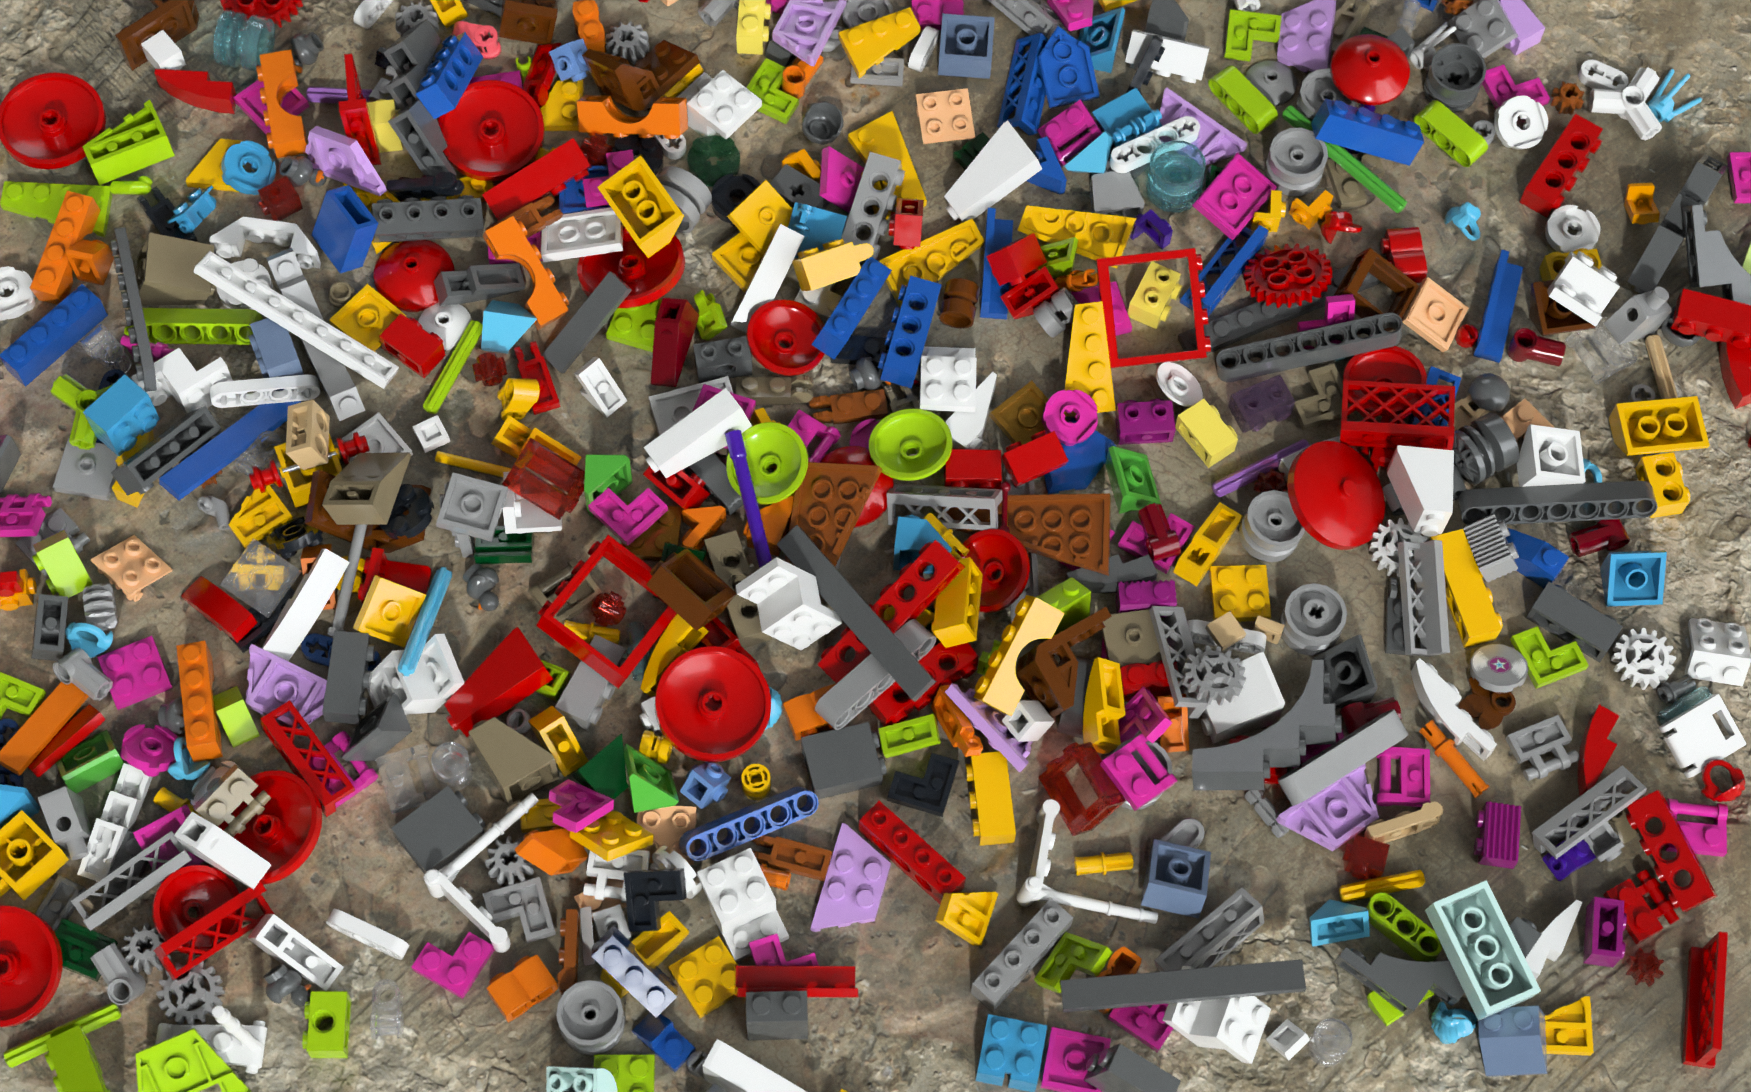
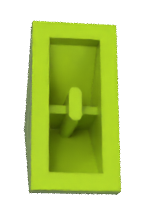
M1073 237L1040 246L1047 263L1041 265L1038 269L1046 267L1053 278L1070 274L1075 262L1078 239Z
M238 686L213 696L216 713L233 748L260 736Z

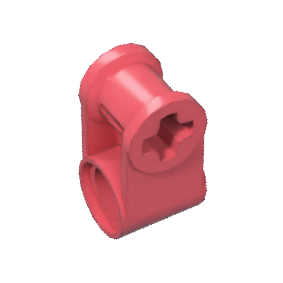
M458 21L454 24L451 35L458 36L466 32L484 59H494L499 56L501 45L497 41L498 33L493 26L472 24L465 21Z

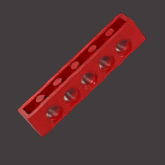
M936 539L932 543L928 542L919 551L920 556L914 563L905 565L900 571V577L896 582L885 586L879 594L880 598L874 605H869L893 633L898 631L908 621L917 619L965 568ZM929 565H933L935 568L934 575L929 579H924V569ZM909 586H914V596L911 599L905 600V589ZM889 607H894V617L886 621L884 618L885 610ZM849 627L841 633L840 637L842 639L835 646L828 647L821 654L820 658L822 660L817 664L836 684L871 654ZM854 648L856 652L855 658L851 662H846V651Z

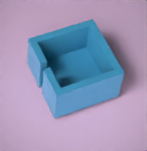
M125 374L83 411L95 436L117 456H121L125 451L131 450L136 444V437L153 430L160 420L149 395Z
M988 1014L976 1081L1002 1086L1006 1073L1011 1074L1008 1088L1035 1092L1047 1025Z

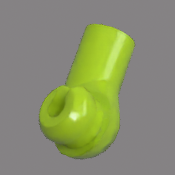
M140 176L138 181H113L110 189L113 194L146 195L150 193L153 182L147 176Z

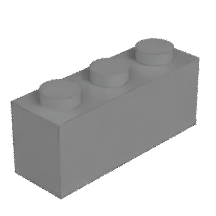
M598 635L594 636L590 645L620 668L628 658L626 648ZM580 661L555 708L564 716L567 722L588 731L592 723L597 724L603 712L601 707L605 699H611L616 687L583 661Z

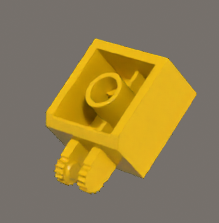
M837 239L822 244L823 250L819 251L818 247L798 252V258L794 259L792 264L801 291H812L858 275L861 269L859 262L872 257L874 248H872L870 243L853 245V242L844 243L843 239Z
M23 810L0 829V877L2 878L0 880V897L12 889L24 901L69 859Z

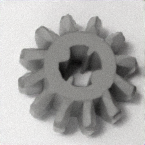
M421 0L418 5H415L410 1L409 7L401 5V12L396 13L395 29L400 36L426 19L429 20L438 33L439 17L434 12L431 4L425 6V3Z
M630 20L628 25H624L620 21L618 28L611 26L610 33L606 34L605 37L607 53L623 57L633 65H635L636 59L645 57V53L649 50V38L647 32L643 31L641 24L634 26Z
M97 583L86 586L83 590V607L86 623L94 625L102 631L115 628L118 623L113 587L109 583Z
M508 836L506 844L496 840L497 849H488L487 853L491 858L485 860V865L491 868L488 872L489 877H497L498 885L501 886L508 880L510 886L515 884L514 880L519 879L520 882L526 881L524 874L533 875L534 871L531 867L533 864L517 855L515 848L523 839L519 838L513 844L512 837ZM515 858L516 863L510 862L508 866L506 865L505 861H511Z
M144 923L142 931H139L137 927H133L132 931L135 935L133 937L124 936V941L128 945L121 948L123 955H127L125 957L126 962L129 966L133 965L132 969L137 973L144 968L145 973L151 975L153 967L162 971L161 961L153 950L165 941L158 933L156 927L154 926L151 929L149 923ZM151 946L153 947V948L151 949V951H150V950H145V951L143 952L144 947H146V948H150Z

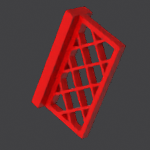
M344 54L348 101H339V112L346 137L358 141L372 165H381L379 147L367 101L363 97L352 54Z
M1343 380L1340 443L1347 446L1396 448L1397 445L1452 450L1455 429V386ZM1361 390L1365 396L1356 402L1348 395V391ZM1381 391L1389 392L1393 397L1386 403H1383L1376 395ZM1408 393H1416L1421 399L1412 405L1404 396ZM1437 394L1449 395V401L1442 406H1439L1432 398ZM1369 400H1372L1379 407L1371 414L1361 407ZM1397 401L1407 408L1399 415H1396L1389 408ZM1425 403L1435 410L1427 417L1417 410ZM1355 410L1364 417L1360 422L1347 421V416ZM1385 412L1392 420L1389 423H1379L1374 418ZM1412 413L1420 422L1416 425L1406 424L1403 419ZM1441 415L1448 422V426H1435L1431 421Z
M1719 931L1703 948L1692 946L1689 949L1682 1064L1713 1069L1716 1064V1054L1722 1050L1728 933Z

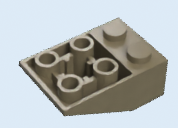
M410 452L360 453L330 482L322 504L337 525H387L411 457Z

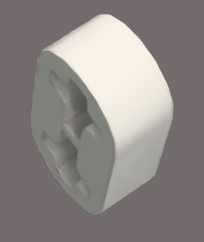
M929 26L925 27L912 51L908 68L918 72L923 71L937 44L940 30Z
M1596 60L1585 61L1578 73L1580 82L1593 89L1624 90L1629 82L1625 73ZM1590 70L1595 72L1593 76L1588 74ZM1614 81L1619 82L1617 86L1612 85Z

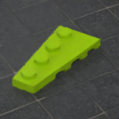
M4 181L0 205L5 211L31 218L47 219L49 223L54 224L67 191L93 197L101 209L93 232L96 233V236L106 238L113 193L110 186Z

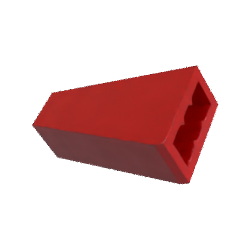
M516 627L444 704L450 714L446 719L455 732L460 729L466 737H469V731L472 730L476 723L485 719L490 720L493 717L497 718L553 680L519 627Z

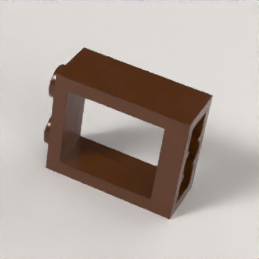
M1368 248L1357 254L1334 296L1353 294L1355 298L1354 313L1361 318L1384 314L1357 293L1369 272L1397 294L1387 313H1395L1403 319V315L1408 309L1419 285L1373 249ZM1386 328V329H1384V330L1389 332V331L1395 330V329H1393V328Z
M687 548L678 554L673 552L664 562L659 561L650 571L652 578L646 584L696 631L720 615L737 594Z

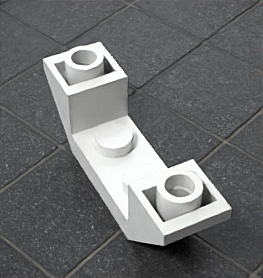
M242 217L210 236L209 242L211 245H214V254L223 258H241L245 239L254 243L270 242L283 247L291 245L290 248L293 249L300 268L310 269L311 267L320 268L321 266L317 250L295 223Z

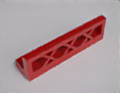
M289 700L260 718L262 730L293 773L312 787L319 798L322 812L328 817L336 812L335 803L354 792L355 787ZM289 711L294 717L293 727L280 726L275 719ZM295 735L308 736L310 739L309 749L296 748L293 744ZM311 756L325 759L327 762L325 771L311 769L309 766ZM328 778L340 780L345 786L333 795L325 788Z
M259 881L254 889L249 887L153 950L173 980L255 928L265 914H274L262 896L267 890L261 881ZM255 899L264 914L257 919L244 917L246 905ZM240 909L239 915L233 914L234 912ZM228 918L238 921L236 933L233 935L219 933L223 919ZM243 922L250 923L242 928ZM216 925L215 931L208 930L209 928ZM200 934L213 936L211 949L208 951L194 949L196 937ZM218 938L225 939L217 944ZM189 941H191L189 948L183 946ZM175 950L188 953L186 965L179 970H176L168 958V955ZM193 954L200 955L192 961Z
M735 965L734 996L746 997V992L807 991V997H858V988H855V966Z

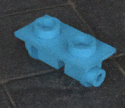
M213 186L204 190L197 188L187 196L189 201L179 204L173 210L175 215L167 223L170 224L176 221L182 232H193L203 219L216 208V199L208 193L213 189Z

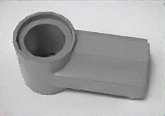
M707 0L699 8L698 15L710 27L717 26L732 8H739V0Z
M75 648L52 666L56 677L62 683L67 685L73 683L93 700L100 701L105 698L113 686V681L92 665L89 655L81 648Z
M115 943L110 944L90 958L107 983V994L113 1003L124 1005L144 993L146 988L144 978L139 973L131 970ZM124 984L128 986L129 993L125 990Z

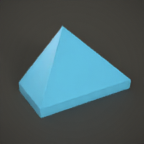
M1107 132L1102 133L1067 163L1065 168L1076 173H1104L1114 140L1112 135Z
M1329 899L1309 918L1312 946L1370 937L1368 909L1365 907Z

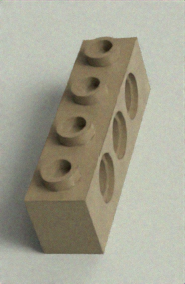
M736 530L704 540L705 551L711 570L733 590L738 583L756 572L754 564H748L745 556L749 554L744 538L739 539ZM729 561L738 563L736 567L732 568L727 567L725 564ZM736 594L725 610L733 633L739 639L740 645L743 648H747L772 640L771 636L763 633L761 630L757 604ZM747 610L756 612L753 617L742 615Z

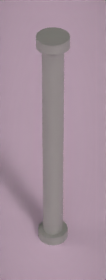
M355 525L347 560L350 563L344 573L332 627H329L327 633L330 636H334V630L345 631L343 628L367 525Z

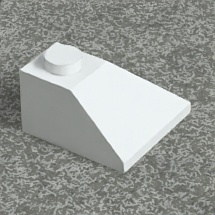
M1530 424L1527 428L1517 462L1519 487L1585 483L1580 431Z

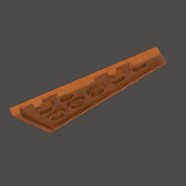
M808 462L805 478L795 491L789 532L796 525L801 527L831 563L836 566L882 468L874 465ZM785 555V562L794 565L792 561Z
M1110 493L1008 495L1007 526L1010 529V534L1021 541L1026 551L1109 576ZM1002 501L997 507L998 529L1002 525ZM951 507L946 512L953 520H962L966 516L957 507ZM977 509L973 513L981 522H990V509ZM951 528L971 535L979 531H982L973 529Z

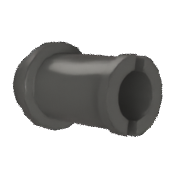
M1689 674L1671 683L1664 682L1657 690L1658 697L1665 704H1673L1677 701V698L1694 692L1696 690V683L1694 680L1687 683V681L1692 679V676Z

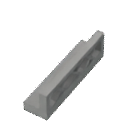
M988 0L1030 36L1042 33L1049 39L1057 26L1065 28L1052 8L1044 0Z
M894 484V487L887 492L888 525H897L898 517H896L895 504H903L912 512L910 515L918 516L923 519L924 515L919 510L923 506H931L939 514L936 517L946 528L998 529L997 507L1003 500L1002 489ZM951 507H957L966 516L962 520H953L946 512ZM977 509H990V522H981L973 513Z
M1431 540L1423 543L1399 542L1398 556L1405 655L1430 657L1450 653L1442 541ZM1408 550H1414V564L1409 560ZM1412 578L1416 582L1417 590L1415 592L1411 588L1410 580ZM1413 606L1418 610L1419 618L1417 620L1413 616ZM1415 634L1420 638L1421 649L1415 648Z
M1152 606L1149 613L1175 707H1187L1188 718H1199L1208 706L1206 698L1202 697L1200 700H1196L1197 693L1195 691L1188 693L1187 690L1190 684L1182 682L1185 675L1182 673L1188 655H1193L1195 651L1183 607ZM1160 616H1166L1163 622L1161 621ZM1174 661L1177 662L1178 671L1174 669ZM1181 694H1186L1187 698H1183Z
M1622 765L1532 832L1534 847L1541 854L1547 850L1555 859L1559 858L1647 792V788ZM1632 786L1635 788V790L1631 793L1623 794L1627 790L1632 788ZM1612 802L1611 808L1607 811H1600ZM1589 819L1588 825L1584 828H1577ZM1566 836V841L1556 848L1554 845Z
M173 831L167 833L71 901L90 931L152 889L170 874L193 860L186 849L175 838ZM168 840H171L180 852L170 861L158 859L160 846ZM155 850L154 858L145 857ZM140 860L153 861L150 875L145 878L133 877L135 863ZM157 862L165 863L156 870ZM130 868L129 876L120 875L125 870ZM115 877L128 879L126 891L120 896L107 894L109 883ZM132 880L140 881L131 887ZM105 885L104 893L95 892ZM90 895L103 897L101 909L91 916L80 903ZM107 898L114 899L113 901L105 905Z
M1240 888L1154 960L1155 966L1161 972L1181 970L1182 966H1192L1194 969L1213 967L1264 924L1263 906L1244 888Z

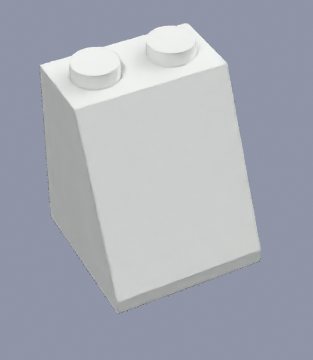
M1397 445L1387 468V475L1413 532L1429 537L1440 535L1453 513V450Z
M1264 652L1239 662L1238 667H1245L1243 676L1246 677L1239 696H1235L1231 703L1224 699L1223 704L1220 706L1216 700H1212L1211 704L1201 714L1203 718L1201 720L1203 731L1206 736L1210 735L1213 744L1278 722L1285 701Z

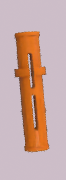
M1431 720L1425 725V728L1422 727L1419 730L1420 734L1435 749V755L1442 757L1475 798L1490 787L1456 749L1453 739H1448L1435 724L1434 720Z

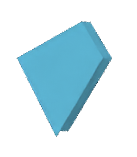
M492 300L483 314L481 350L508 354L510 348L537 318L519 304Z

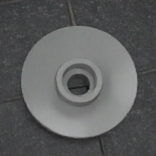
M1258 62L1247 71L1245 76L1273 106H1280L1288 102L1296 90V78L1293 72L1280 62Z

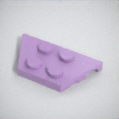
M789 0L772 32L773 41L810 66H815L847 4V0L823 2V0Z
M1313 0L1282 13L1277 51L1278 62L1287 66H1295L1298 70L1305 73L1308 70L1314 72L1318 69L1330 67L1336 0Z
M1166 88L1164 90L1160 108L1162 118L1159 120L1163 126L1185 116L1195 118L1200 124L1197 139L1186 146L1170 152L1194 170L1234 156L1237 152L1241 153L1246 150L1248 143L1170 89ZM1168 136L1159 137V140L1163 143L1172 142V139Z
M315 126L309 131V144L306 145L305 152L308 154L307 158L312 162L313 169L318 168L323 171L326 177L378 196L387 191L386 186L357 140L319 126Z
M251 644L249 647L250 663L247 675L246 706L265 716L290 700L308 725L323 715L322 710L327 680ZM289 711L275 719L287 727H293L294 717Z
M951 684L945 693L968 717L972 726L980 730L988 738L990 746L1000 751L1016 770L1021 772L1029 762L1026 760V757L1031 752L1030 745L1033 741L1018 742L1002 722V719L1007 714L1001 713L974 698L975 689L969 688L966 693H963L957 684Z
M1365 763L1307 800L1291 806L1279 814L1276 821L1331 851L1336 850L1379 818L1377 807L1372 800L1373 792L1371 785L1367 784L1364 772L1366 768Z
M844 823L841 824L812 921L811 931L813 932L838 926V928L850 926L856 922L862 924L875 921L891 868V863Z

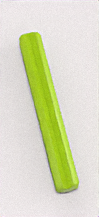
M471 320L423 404V409L428 413L436 414L439 411L482 335L483 325L481 322Z
M112 1002L15 1046L3 1053L5 1062L10 1068H13L48 1052L45 1040L77 1025H80L85 1034L120 1019L121 1012L119 1007Z

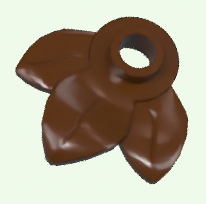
M1470 677L1468 682L1473 694L1464 698L1458 705V708L1468 712L1472 718H1479L1480 729L1491 730L1498 727L1503 720V716L1513 712L1516 706L1514 695L1511 692H1493L1484 689L1479 685V681L1475 677L1474 679ZM1496 700H1502L1505 706L1497 705Z

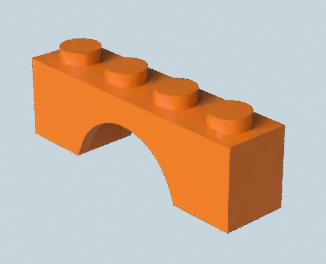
M285 50L260 54L261 65L256 66L259 82H264V88H260L262 104L267 103L268 110H263L265 125L270 126L271 132L266 133L269 149L274 148L277 158L306 154L305 149L308 143L302 117L292 115L281 108V103L286 94L299 86L292 51Z
M584 95L577 101L579 132L588 133V136L597 137L604 135V133H613L614 137H627L629 134H638L640 138L664 135L666 139H676L688 129L686 98L660 97L653 103L649 114L642 117H633L623 113L616 107L609 95Z
M71 191L66 192L30 286L31 291L38 300L58 305L69 295L73 285V269L65 253L69 247L82 240L86 235L92 234L101 211L93 197Z
M514 216L486 230L483 238L496 260H513L521 264L530 274L533 290L524 308L537 318L534 325L537 330H540L565 316L569 311L567 308L569 302L562 291L558 292L553 283L556 281L551 270L548 267L544 269L539 259L542 256L536 245H530L527 240L528 232L521 221L517 222Z
M205 640L177 645L187 749L193 762L223 757L221 734L212 691V683L215 681L212 655Z

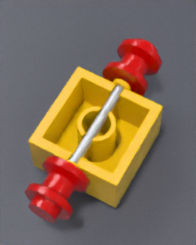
M354 432L353 439L344 442L341 438H337L338 450L337 447L334 448L329 434L328 463L302 470L286 454V443L274 446L280 463L279 470H277L274 460L269 462L268 468L262 470L257 466L252 467L253 473L249 474L253 489H260L262 494L266 492V486L275 483L279 488L283 487L281 475L286 480L295 507L307 505L313 472L320 469L337 476L342 471L339 459H341L340 455H342L343 461L347 465L351 457L370 451L365 435L359 437L358 432Z

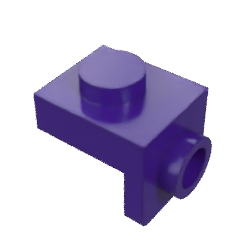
M1151 209L1144 215L1139 214L1135 217L1137 219L1130 235L1132 240L1145 232L1162 250L1170 244L1173 230L1165 219H1161Z
M1582 840L1557 859L1550 853H1547L1543 857V861L1556 879L1562 881L1572 872L1590 864L1597 857L1591 851L1588 843Z

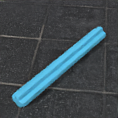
M446 567L436 570L399 662L398 672L403 673L404 676H410V674L415 672L451 581L452 572L447 570Z

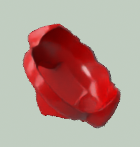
M1331 211L1325 213V221L1321 225V233L1326 242L1331 244L1337 231L1359 233L1362 231V226L1353 224V218L1349 212Z
M1719 759L1710 761L1704 766L1702 780L1705 786L1701 793L1705 797L1717 802H1730L1735 800L1745 790V779L1740 768L1733 767L1729 762ZM1717 765L1723 766L1729 771L1733 782L1732 787L1724 792L1710 778L1711 769Z

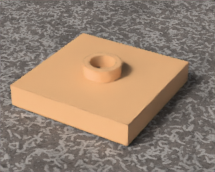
M1427 277L1422 280L1402 319V323L1443 353L1449 349L1469 308Z

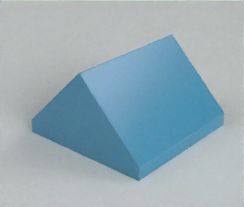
M1122 7L1094 16L1092 18V26L1081 28L1078 41H1082L1089 46L1094 70L1112 73L1125 15V9Z
M1665 550L1609 552L1600 567L1606 606L1663 605L1667 552Z

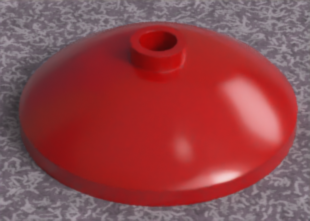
M1363 34L1351 37L1338 46L1331 60L1330 72L1337 89L1350 100L1364 105H1381L1393 101L1404 91L1410 77V66L1406 55L1394 42L1382 36Z
M430 240L399 241L391 245L380 255L375 264L373 278L377 292L399 310L419 312L439 302L434 280L441 272L455 271L448 252L435 242ZM411 264H416L413 268L408 267Z
M775 300L762 305L754 312L747 326V342L754 358L766 369L781 375H800L815 368L825 355V353L811 345L824 323L812 309L802 303L792 300ZM779 344H785L787 348H782Z
M1398 346L1354 355L1348 362L1343 375V380L1427 384L1426 371L1421 361L1410 351ZM1361 390L1348 391V395L1356 402L1365 396ZM1384 391L1376 395L1383 403H1386L1393 397L1389 392ZM1408 393L1404 396L1412 405L1421 399L1416 393ZM1372 400L1367 401L1361 406L1370 414L1379 408ZM1399 401L1389 407L1395 414H1400L1407 409ZM1385 412L1380 414V416H1388Z
M861 446L838 448L827 454L820 462L874 465L869 449ZM882 472L880 473L854 528L874 522L886 511L887 492L894 487L893 478Z
M986 529L973 534L963 542V545L969 549L968 554L964 556L959 550H957V553L963 559L970 557L983 574L979 612L992 613L1003 610L1018 599L1027 584L1030 572L1027 551L1018 538L1004 530ZM1001 571L1000 577L996 579V574Z
M191 865L180 868L165 878L155 893L152 904L155 927L162 939L167 941L237 896L239 891L228 876L215 868L204 865ZM189 908L196 910V918L189 916ZM240 909L234 912L233 914L239 915ZM228 918L223 919L219 933L233 935L236 933L238 921ZM216 925L209 928L208 930L215 931ZM203 934L197 936L194 949L210 950L213 936ZM218 938L217 944L225 939ZM189 941L183 946L189 948L191 941Z

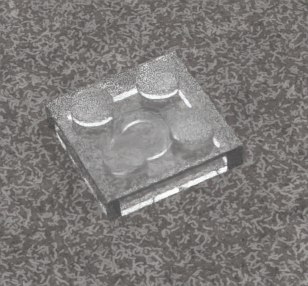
M253 538L220 585L269 618L302 571Z

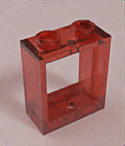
M530 438L502 485L560 520L566 511L571 514L584 492L583 481L585 479V471ZM528 467L529 469H531L532 471L536 472V473L539 474L540 476L544 477L545 479L549 480L550 482H552L553 484L557 485V486L560 487L561 489L565 490V491L567 492V494L563 493V492L560 491L559 489L555 488L554 486H552L551 484L547 483L546 481H544L543 479L539 478L538 476H536L535 474L531 473L530 471L526 470L525 468Z
M1075 742L1068 745L1062 751L1064 754L1060 758L1050 761L1046 765L1047 770L1038 777L1050 798L1059 803V814L1072 836L1092 831L1126 801L1101 767L1100 763L1102 760L1091 742L1080 745ZM1077 763L1099 798L1087 809L1084 808L1065 775Z

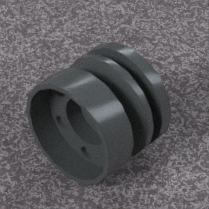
M1448 44L1439 49L1432 58L1425 77L1423 89L1426 99L1429 102L1432 100L1441 102L1453 113L1462 112L1471 107L1485 79L1486 64L1484 58L1476 49L1465 44Z
M1489 412L1472 421L1470 426L1465 425L1454 431L1452 449L1454 451V466L1458 467L1461 477L1470 484L1476 485L1493 476L1495 471L1500 472L1518 462L1519 448L1516 439L1505 421L1495 413Z

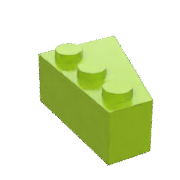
M150 99L144 103L142 110L133 116L130 113L125 116L122 124L113 130L109 127L82 146L99 185L175 156Z
M80 1025L45 1040L49 1053L45 1054V1058L52 1071L56 1070L57 1076L53 1077V1081L58 1092H111L110 1089L107 1090L100 1064L90 1040Z

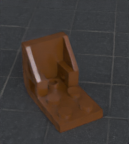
M150 0L156 9L146 13L141 19L130 26L124 27L115 35L125 62L132 71L148 61L141 44L155 34L164 30L171 40L176 43L197 29L200 16L194 0Z
M503 0L499 37L542 45L551 44L558 12L556 0Z
M666 40L658 43L644 58L637 61L634 66H631L628 60L623 57L593 49H588L582 55L601 95H609L612 100L636 111H646L700 63L697 54Z
M319 469L313 472L305 524L351 543L355 525H337L322 506L329 484L336 476ZM412 485L413 487L423 489L430 497L431 488L424 485ZM406 510L402 514L406 516L407 514H409V510ZM367 525L362 548L371 552L372 548L384 549L385 553H392L423 541L425 529L411 538H407L404 535L397 536L398 539H392L385 534L379 525Z
M1107 607L1058 633L1052 639L1037 645L1018 659L1016 676L1029 699L1038 700L1052 718L1074 705L1078 660L1070 648L1105 628L1103 622L1112 617ZM1055 654L1058 655L1060 658L1059 664L1054 658Z

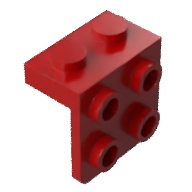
M372 548L371 557H366L364 573L366 574L365 583H360L358 599L363 604L375 575L427 595L432 574L431 568L425 565L389 561L384 549Z

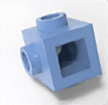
M583 38L568 42L549 52L555 71L561 81L572 78L573 82H577L588 77L586 72L589 69L582 57L588 49Z
M705 762L700 766L696 764L687 773V780L680 792L703 809L713 802L719 803L728 792L726 786L732 777L725 773L723 768L716 763Z

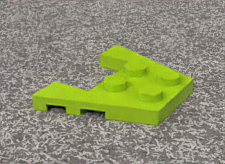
M195 1028L136 1052L138 1092H199L215 1084H219L222 1092H252Z

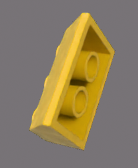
M641 155L597 187L636 244L648 258L671 242L684 215Z
M1697 396L1617 403L1608 418L1614 443L1627 456L1701 449L1710 446Z

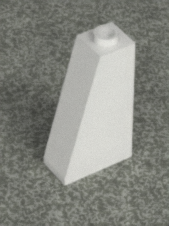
M1008 120L1002 124L944 196L949 203L946 210L954 220L959 218L963 223L967 220L975 219L1042 170L1036 156Z
M725 388L647 444L644 449L649 457L645 460L655 473L660 470L665 478H668L727 446L725 433L734 430H741L743 433L752 425L740 405Z
M718 1039L702 1065L704 1080L711 1084L719 1085L727 1092H807Z

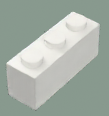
M1136 29L1132 31L1125 62L1131 63L1130 68L1137 70L1153 36L1156 35L1163 39L1161 46L1165 47L1160 61L1154 60L1150 67L1156 69L1155 74L1170 77L1171 73L1181 75V80L1196 83V79L1202 80L1210 47Z

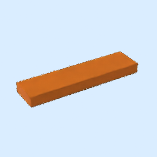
M61 682L0 750V765L20 776L89 696L73 683L67 685Z

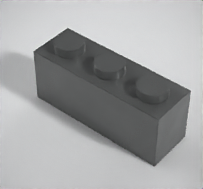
M1548 582L1526 617L1568 644L1576 641L1584 654L1599 663L1623 628L1612 616L1603 615L1595 610L1587 601L1575 598L1564 587L1554 585L1551 582Z
M334 630L322 710L325 722L360 725L361 715H366L368 698H364L365 688H370L372 672L368 671L369 661H374L375 644H371L369 633Z

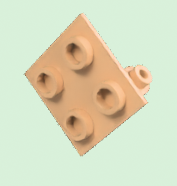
M968 88L916 94V113L920 121L923 144L975 138Z
M135 535L91 559V562L96 565L97 571L100 574H104L112 585L115 584L117 590L122 589L128 600H133L134 602L141 599L143 595L141 592L142 588L173 570Z
M675 805L637 812V824L654 834L653 845L640 849L650 851L649 863H654L652 859L653 853L661 846H667L666 852L670 854L676 851L689 865H694V860L681 852L679 841L685 832L696 828L697 806ZM695 840L690 844L691 853L695 852Z

